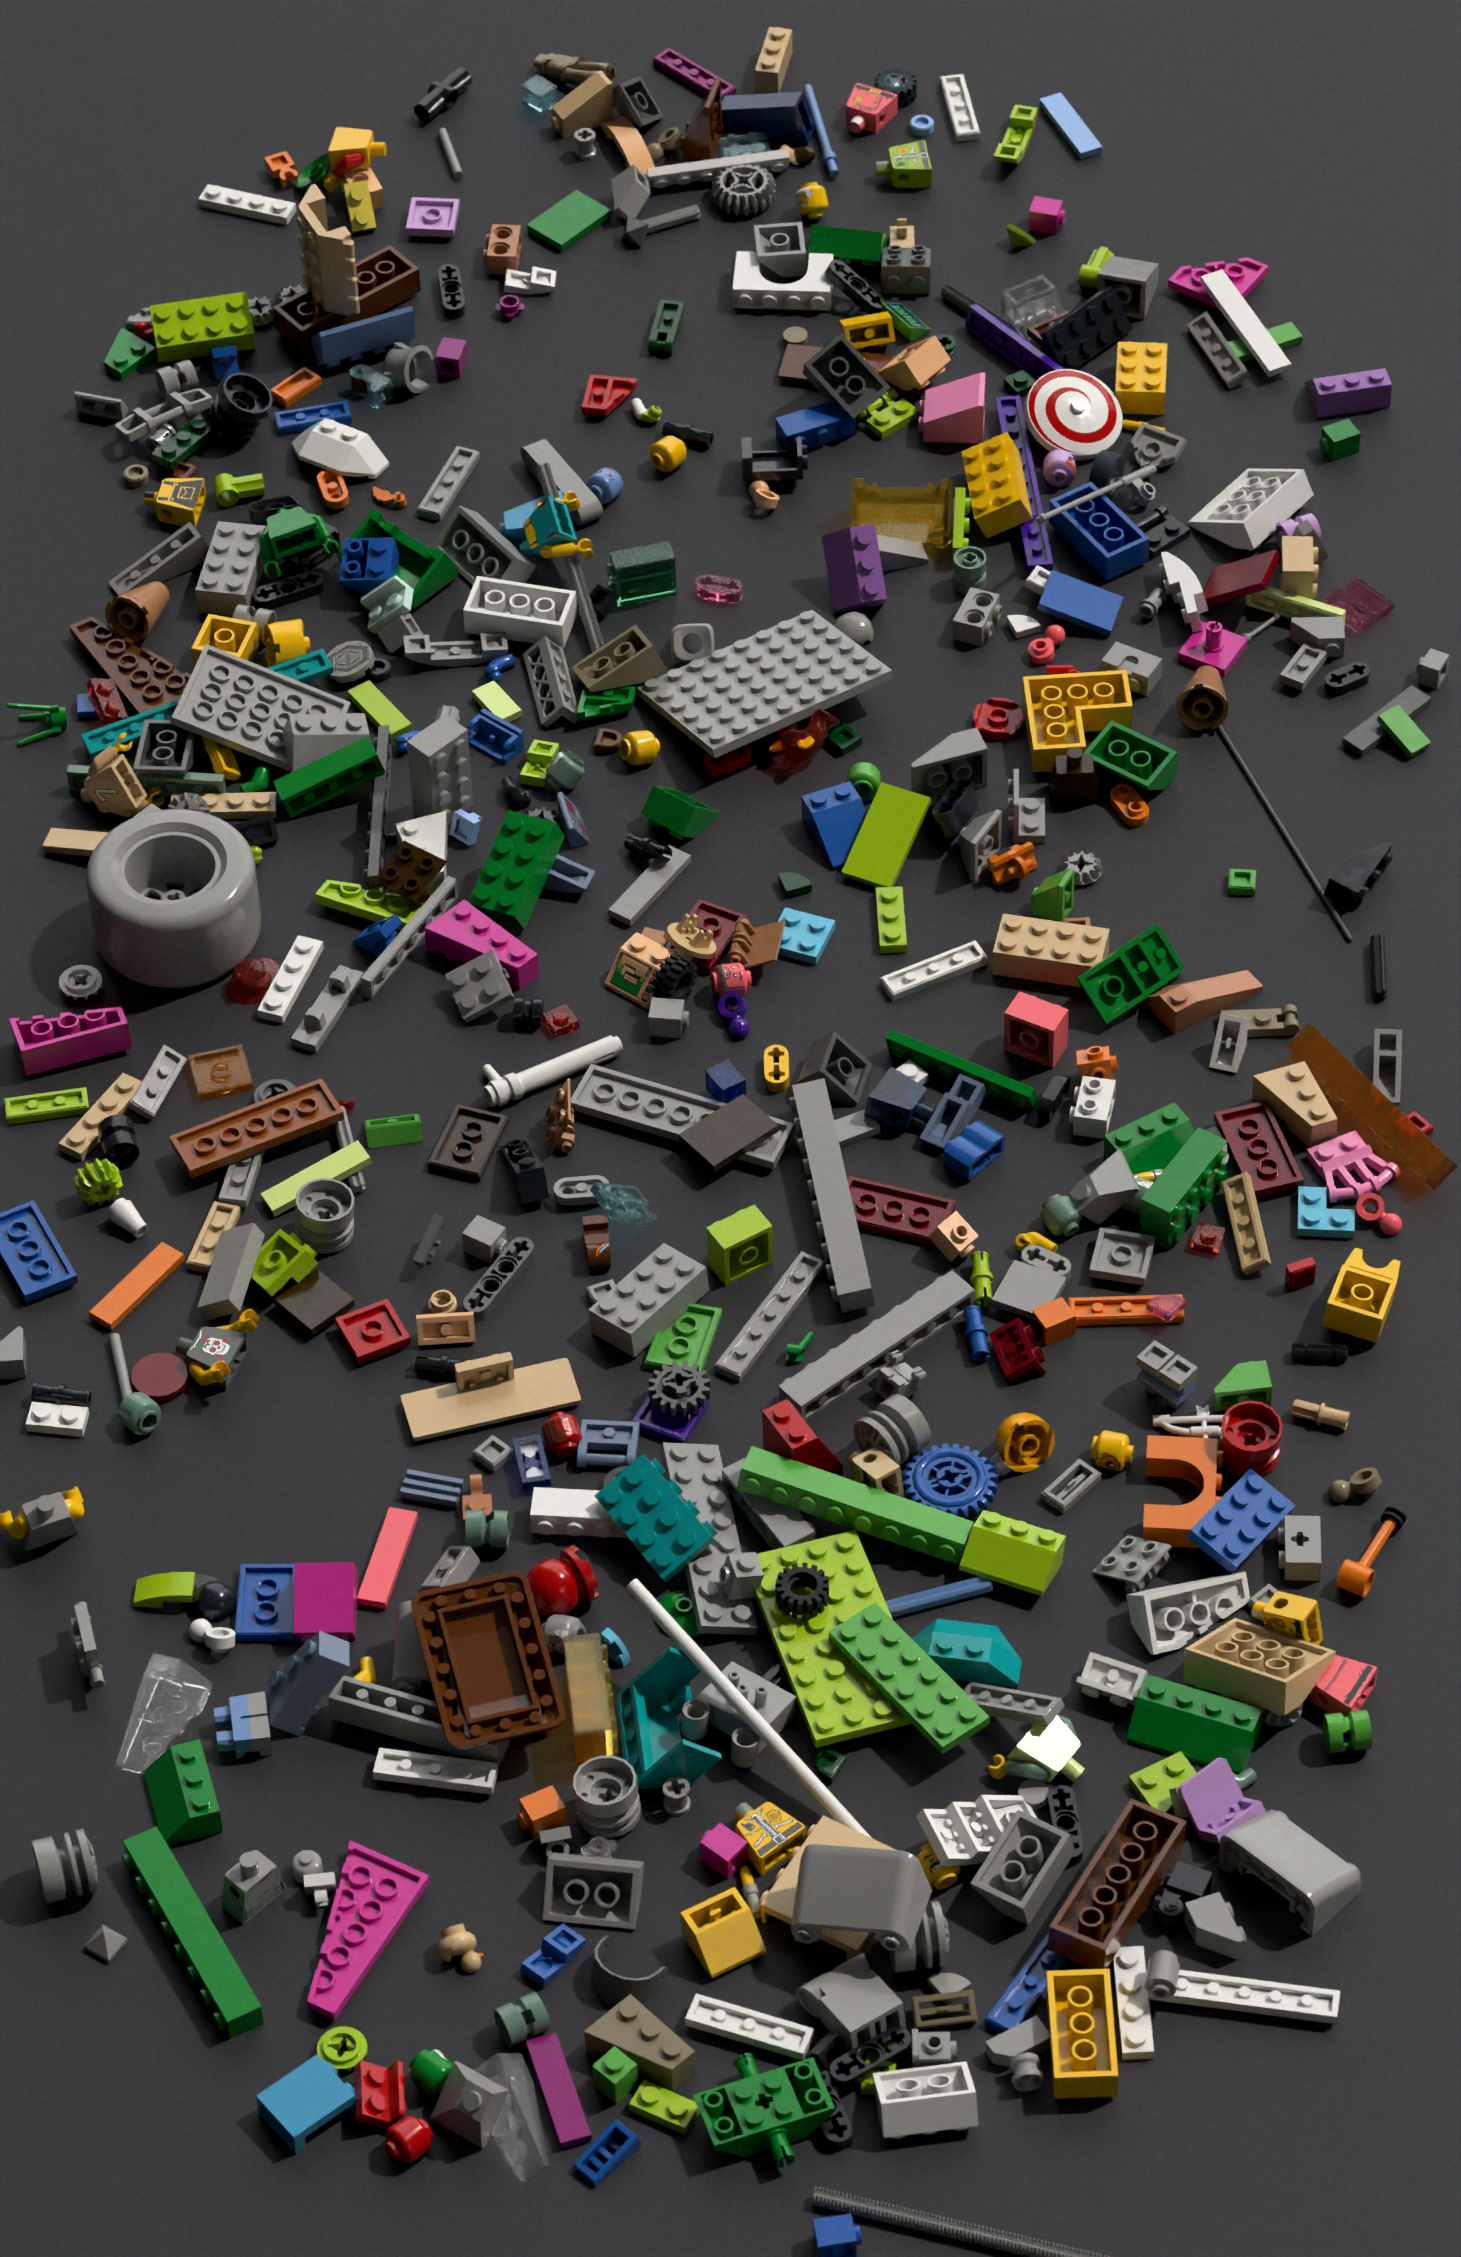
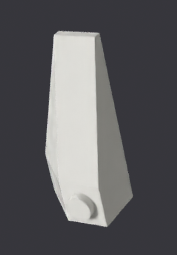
M1239 1572L1128 1594L1126 1597L1131 1625L1149 1653L1155 1655L1180 1649L1187 1644L1188 1640L1197 1634L1204 1633L1208 1630L1209 1626L1220 1619H1225L1246 1605L1248 1599H1250L1246 1572Z

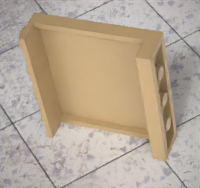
M823 1815L817 1825L813 1824L809 1828L803 1845L801 1847L797 1846L794 1849L786 1869H780L771 1890H766L759 1901L761 1921L766 1923L772 1915L791 1925L800 1859L807 1845L819 1844L886 1850L896 1849ZM822 1929L820 1939L846 1951L847 1960L860 1953H863L866 1957L877 1941V1936L871 1932Z

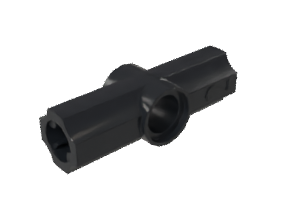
M459 67L442 82L437 80L432 82L427 95L414 105V113L418 116L419 120L426 122L444 107L452 108L456 104L458 95L472 83V76L469 75L467 69Z

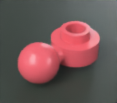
M1051 625L1045 631V638L1032 641L1028 647L1030 660L1039 665L1051 662L1055 656L1054 645L1061 644L1065 639L1064 629L1059 625Z
M1365 1193L1359 1197L1356 1203V1212L1363 1221L1380 1222V1229L1386 1235L1392 1236L1400 1232L1402 1228L1400 1217L1394 1213L1387 1214L1384 1212V1201L1379 1195ZM1373 1204L1376 1209L1374 1212L1368 1213L1365 1210V1206Z

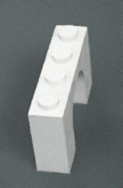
M737 251L733 280V308L830 310L833 283L826 278L825 270L830 262L834 260L833 254L809 253L808 270L802 279L789 284H777L762 277L761 262L757 259V252Z

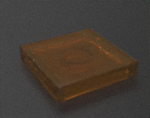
M242 1044L188 1056L200 1101L254 1090Z

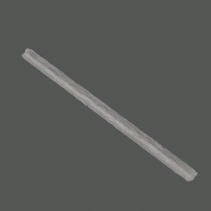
M549 463L539 464L537 466V473L544 497L550 496L554 499L560 497L558 496ZM575 553L573 556H563L573 591H576L578 609L580 610L587 639L593 653L604 646V641L600 633L601 631H599V624L596 621V614H594L585 578L582 575L579 558H577V553Z
M817 2186L813 2195L812 2205L815 2204V2206L819 2204V2207L822 2206L823 2208L826 2207L827 2209L830 2208L831 2210L838 2211L842 2210V2212L846 2211L849 2214H857V2216L861 2215V2217L865 2216V2218L869 2217V2219L873 2218V2220L877 2219V2221L881 2219V2222L884 2221L885 2223L900 2224V2226L904 2225V2227L908 2226V2228L912 2227V2229L916 2227V2230L919 2229V2231L923 2230V2232L927 2231V2233L931 2232V2234L935 2233L940 2236L943 2234L944 2237L947 2235V2237H955L958 2240H966V2242L970 2241V2243L974 2242V2244L978 2243V2245L982 2244V2246L986 2245V2247L990 2245V2248L994 2246V2249L998 2247V2250L1001 2249L1002 2251L1005 2250L1017 2254L1021 2253V2255L1025 2254V2256L1029 2255V2257H1094V2252L1090 2256V2251L1086 2255V2250L1082 2254V2249L1078 2253V2248L1074 2252V2247L1070 2251V2247L1066 2250V2246H1064V2249H1062V2245L1058 2248V2244L1054 2247V2243L1050 2246L1051 2242L1047 2246V2241L1043 2245V2240L1039 2244V2239L1035 2243V2238L1031 2242V2237L1027 2241V2236L1023 2240V2235L1019 2239V2234L1015 2238V2233L1011 2237V2232L1007 2236V2231L1003 2235V2231L1001 2234H999V2230L995 2233L996 2229L992 2232V2228L988 2231V2227L984 2230V2226L980 2230V2225L976 2229V2224L972 2228V2223L968 2227V2222L964 2226V2221L960 2225V2220L956 2224V2219L952 2223V2218L949 2222L948 2217L945 2221V2217L943 2216L941 2220L940 2215L938 2219L937 2215L933 2218V2214L929 2217V2213L925 2216V2212L922 2216L921 2211L918 2215L917 2210L914 2214V2209L910 2213V2208L906 2212V2207L902 2211V2206L898 2210V2205L894 2209V2205H892V2208H890V2204L886 2207V2203L882 2206V2202L880 2205L879 2201L875 2204V2200L871 2203V2199L867 2203V2198L863 2202V2197L859 2201V2196L855 2200V2195L851 2199V2194L847 2198V2193L844 2197V2193L842 2192L840 2196L839 2191L837 2195L836 2191L832 2194V2190L828 2193V2189L824 2192V2188L821 2192L820 2187L817 2191Z

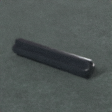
M1373 934L1370 937L1372 997L1375 1000H1384L1387 997L1385 937L1382 934Z

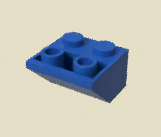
M394 537L344 539L340 584L366 595L393 576H397L399 553Z

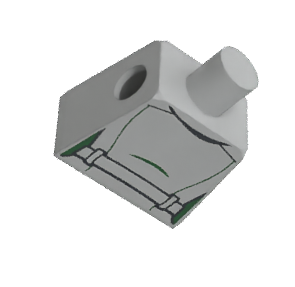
M258 1850L243 1853L240 1856L239 1862L224 1876L222 1908L240 1923L246 1924L286 1890L277 1866Z

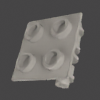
M1127 1535L1103 1558L1092 1573L1125 1581V1591L1128 1594L1140 1592L1146 1583H1149L1152 1577H1155L1168 1564V1550L1172 1546Z

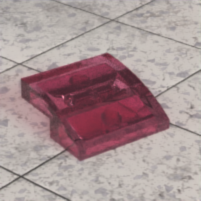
M1357 576L1343 590L1337 587L1322 601V603L1346 610L1345 625L1356 633L1371 627L1395 608L1393 601Z

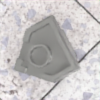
M1145 423L1140 425L1130 441L1140 469L1151 464L1155 465L1157 469L1176 463L1187 445L1185 438Z

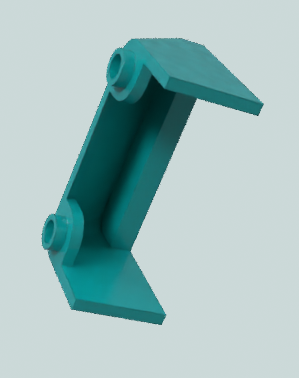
M668 1647L620 1690L616 1700L623 1759L633 1766L639 1790L663 1788L666 1780L673 1776H680L686 1779L689 1784H692L722 1759L719 1752L684 1739L681 1740L678 1713L682 1710L683 1705L691 1700L690 1681L701 1671L683 1651Z

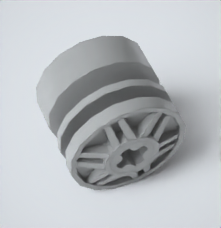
M320 1178L304 1184L297 1192L295 1202V1235L304 1244L309 1245L315 1253L329 1254L338 1252L347 1247L352 1241L355 1202L352 1190L338 1180Z
M899 1394L888 1397L877 1406L876 1411L868 1412L865 1417L860 1418L853 1426L856 1442L862 1452L877 1447L898 1465L904 1463L909 1455L916 1454L931 1441V1431L921 1411L909 1399Z
M598 1756L587 1760L579 1766L573 1777V1791L576 1800L577 1817L581 1827L589 1834L600 1838L618 1837L633 1829L639 1821L641 1814L637 1776L633 1766L625 1759L616 1756Z
M83 1828L75 1830L77 1844L75 1845L71 1844L68 1832L63 1833V1848L57 1849L51 1836L32 1841L34 1858L46 1904L65 1900L66 1885L68 1884L73 1885L77 1896H82L80 1881L84 1880L87 1882L90 1893L98 1892L96 1859L92 1844L85 1836Z
M939 1901L930 1902V1916H927L925 1910L911 1951L889 1950L894 1973L915 1971L916 1956L922 1955L927 1969L932 1968V1954L934 1953L939 1967L948 1965L949 1931Z

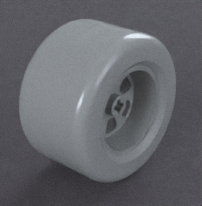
M166 809L148 812L131 818L111 830L98 843L89 859L86 885L95 942L104 960L111 968L134 982L157 988L193 987L211 982L229 973L254 948L261 929V910L255 859L243 835L224 820L211 814L187 809Z

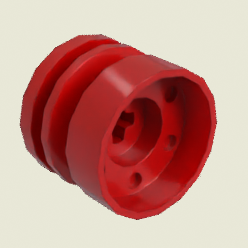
M1245 1401L1230 1407L1224 1414L1219 1450L1223 1452L1222 1465L1229 1473L1241 1478L1251 1468L1260 1477H1264L1272 1472L1277 1465L1283 1424L1279 1414L1272 1407L1262 1402Z

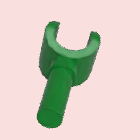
M808 1332L798 1345L788 1343L786 1360L802 1362L804 1349L813 1339L814 1333Z

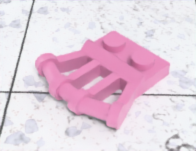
M1356 1130L1307 1149L1306 1157L1325 1181L1329 1203H1336L1340 1199L1354 1198L1358 1200L1365 1193H1378L1382 1191V1187L1388 1181L1396 1179L1401 1173L1395 1163H1387L1374 1155L1371 1146L1366 1145ZM1366 1164L1374 1168L1381 1174H1379L1378 1176H1373L1370 1170L1366 1167ZM1355 1169L1364 1183H1356L1348 1171ZM1338 1176L1346 1188L1336 1189L1333 1177Z

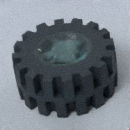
M896 67L889 70L887 68L884 70V73L879 72L875 78V88L897 94L898 106L900 108H904V105L909 106L911 102L915 101L917 97V79L914 73L910 74V70L904 71V68L897 70Z

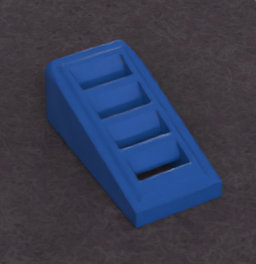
M615 2118L575 2161L573 2167L592 2184L598 2186L632 2156L642 2143L632 2131ZM617 2137L625 2142L622 2146L614 2141ZM608 2145L616 2150L614 2155L605 2149ZM600 2153L608 2161L605 2164H603L595 2156ZM591 2161L600 2170L595 2174L586 2166L588 2162Z

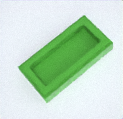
M1399 705L1380 714L1376 720L1409 758L1425 750L1431 744V741Z

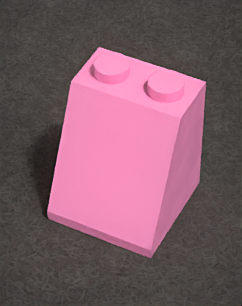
M985 373L974 374L925 391V400H920V415H924V417H919L918 428L919 432H923V442H983Z

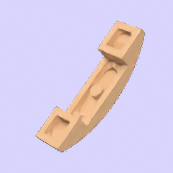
M624 116L600 122V126L608 139L614 140L624 156L626 168L628 169L635 165L647 177V168L655 166L641 135L632 122Z

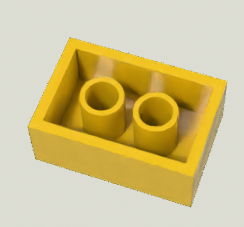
M1118 342L1115 397L1120 404L1122 414L1164 415L1167 343Z

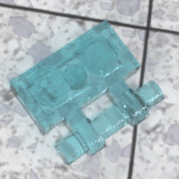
M755 130L749 131L748 134L737 136L734 133L718 139L719 147H727L721 148L722 158L771 151L769 143L763 142L767 141L766 132L757 133Z
M595 1182L590 1190L598 1200V1204L602 1208L610 1210L609 1217L611 1220H616L621 1224L635 1222V1224L642 1226L657 1222V1214L650 1213L647 1209L650 1202L636 1186Z

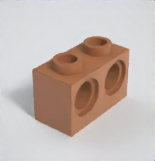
M492 224L491 234L486 235V249L488 250L483 252V264H487L488 274L506 275L507 269L518 271L522 248L521 225Z

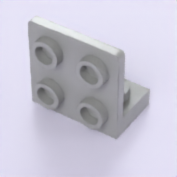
M1013 769V779H1008V794H1013V797H1008V813H1013V816H1008V832H1013V843H1045V798H1019V769Z

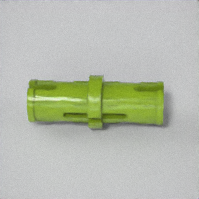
M976 1251L971 1254L973 1273L970 1277L971 1284L975 1289V1304L981 1307V1299H983V1307H988L991 1305V1299L993 1298L991 1292L993 1274L989 1271V1254L983 1251V1259H981L980 1251Z

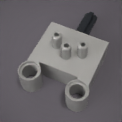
M781 1659L763 1677L756 1675L733 1661L722 1671L777 1734L794 1718L796 1696L778 1687L787 1678ZM712 1683L695 1699L689 1700L683 1705L682 1734L691 1740L702 1739L708 1733V1724L732 1737L731 1761L736 1766L743 1768L753 1766L757 1762L758 1754L767 1746Z

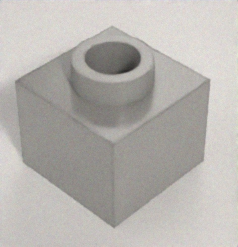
M1430 648L1425 657H1421L1416 667V671L1419 672L1418 683L1438 689L1448 674L1449 654Z

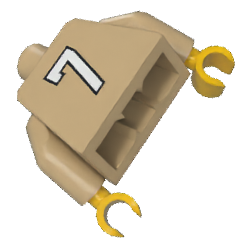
M121 733L113 747L111 745L94 758L88 769L89 776L84 780L85 787L81 789L80 794L84 802L94 801L98 810L102 813L112 812L116 815L131 817L141 812L151 803L155 806L162 805L164 796L153 798L154 795L161 792V788L155 786L149 790V796L147 797L145 790L124 755L117 754L120 750L128 751L133 742H129L128 745H122L120 740L127 733Z

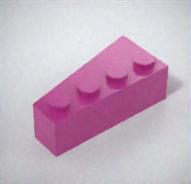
M462 900L424 927L426 950L433 953L439 951L453 962L459 960L467 963L493 950L497 954L502 968H505L509 975L507 979L509 986L521 990L539 977L538 954L465 900Z
M121 1007L86 1010L84 1015L78 1016L71 1014V1012L60 1013L59 1018L44 1019V1015L32 1016L30 1021H19V1017L9 1018L14 1045L26 1076L132 1048L128 1023Z

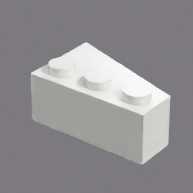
M446 811L395 824L398 848L403 841H406L441 859L447 860L448 827ZM446 864L427 888V892L430 895L446 879Z

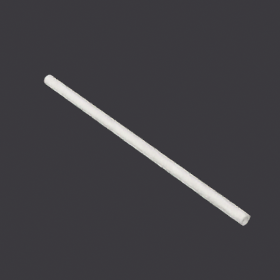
M637 1578L632 1580L626 1587L628 1592L835 1821L872 1838Z

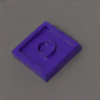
M648 1395L632 1422H639L640 1431L671 1443H687L708 1409L709 1400L706 1399L705 1408L697 1406L698 1413L696 1414L689 1410L686 1417H683L681 1412H677L675 1417H671V1411L667 1410L662 1414L660 1413V1406L653 1407L652 1399H649Z

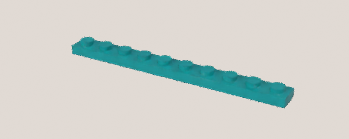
M323 648L267 668L304 684L333 674V667ZM179 700L81 734L82 742L91 760L111 745L113 747L121 733H127L120 740L122 745H128L131 741H133L132 745L138 744L144 720H171Z

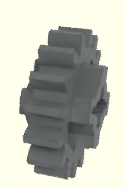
M676 1361L672 1362V1367L662 1364V1372L654 1370L653 1378H649V1399H652L653 1407L660 1406V1413L662 1414L667 1410L671 1411V1417H675L677 1412H681L682 1416L686 1417L689 1410L696 1414L698 1413L697 1406L705 1408L706 1399H710V1379H707V1372L705 1370L699 1372V1365L697 1364L692 1367H688V1361H684L682 1366H678Z

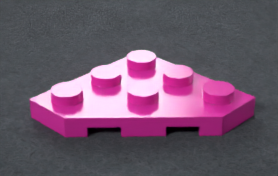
M1248 257L1239 258L1238 263L1225 264L1224 261L1205 263V267L1192 269L1191 265L1182 266L1168 280V288L1218 308L1200 283L1201 276L1223 269L1245 299L1268 274L1269 266Z

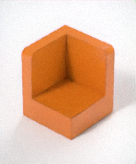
M1063 1297L1033 1309L1034 1317L1043 1328V1343L1046 1346L1075 1335L1076 1315Z

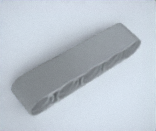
M541 439L521 448L520 453L524 464L538 480L540 478L537 473V466L539 464L544 465L547 462L550 465V470H552L557 491L562 490L563 496L568 491L576 494L581 507L576 511H568L570 517L578 526L603 516V508L598 498L546 439Z

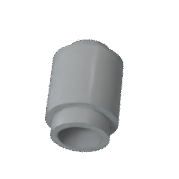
M1159 1950L1149 1959L1145 1989L1153 1997L1165 1999L1175 1994L1180 1969L1176 1954L1167 1950Z

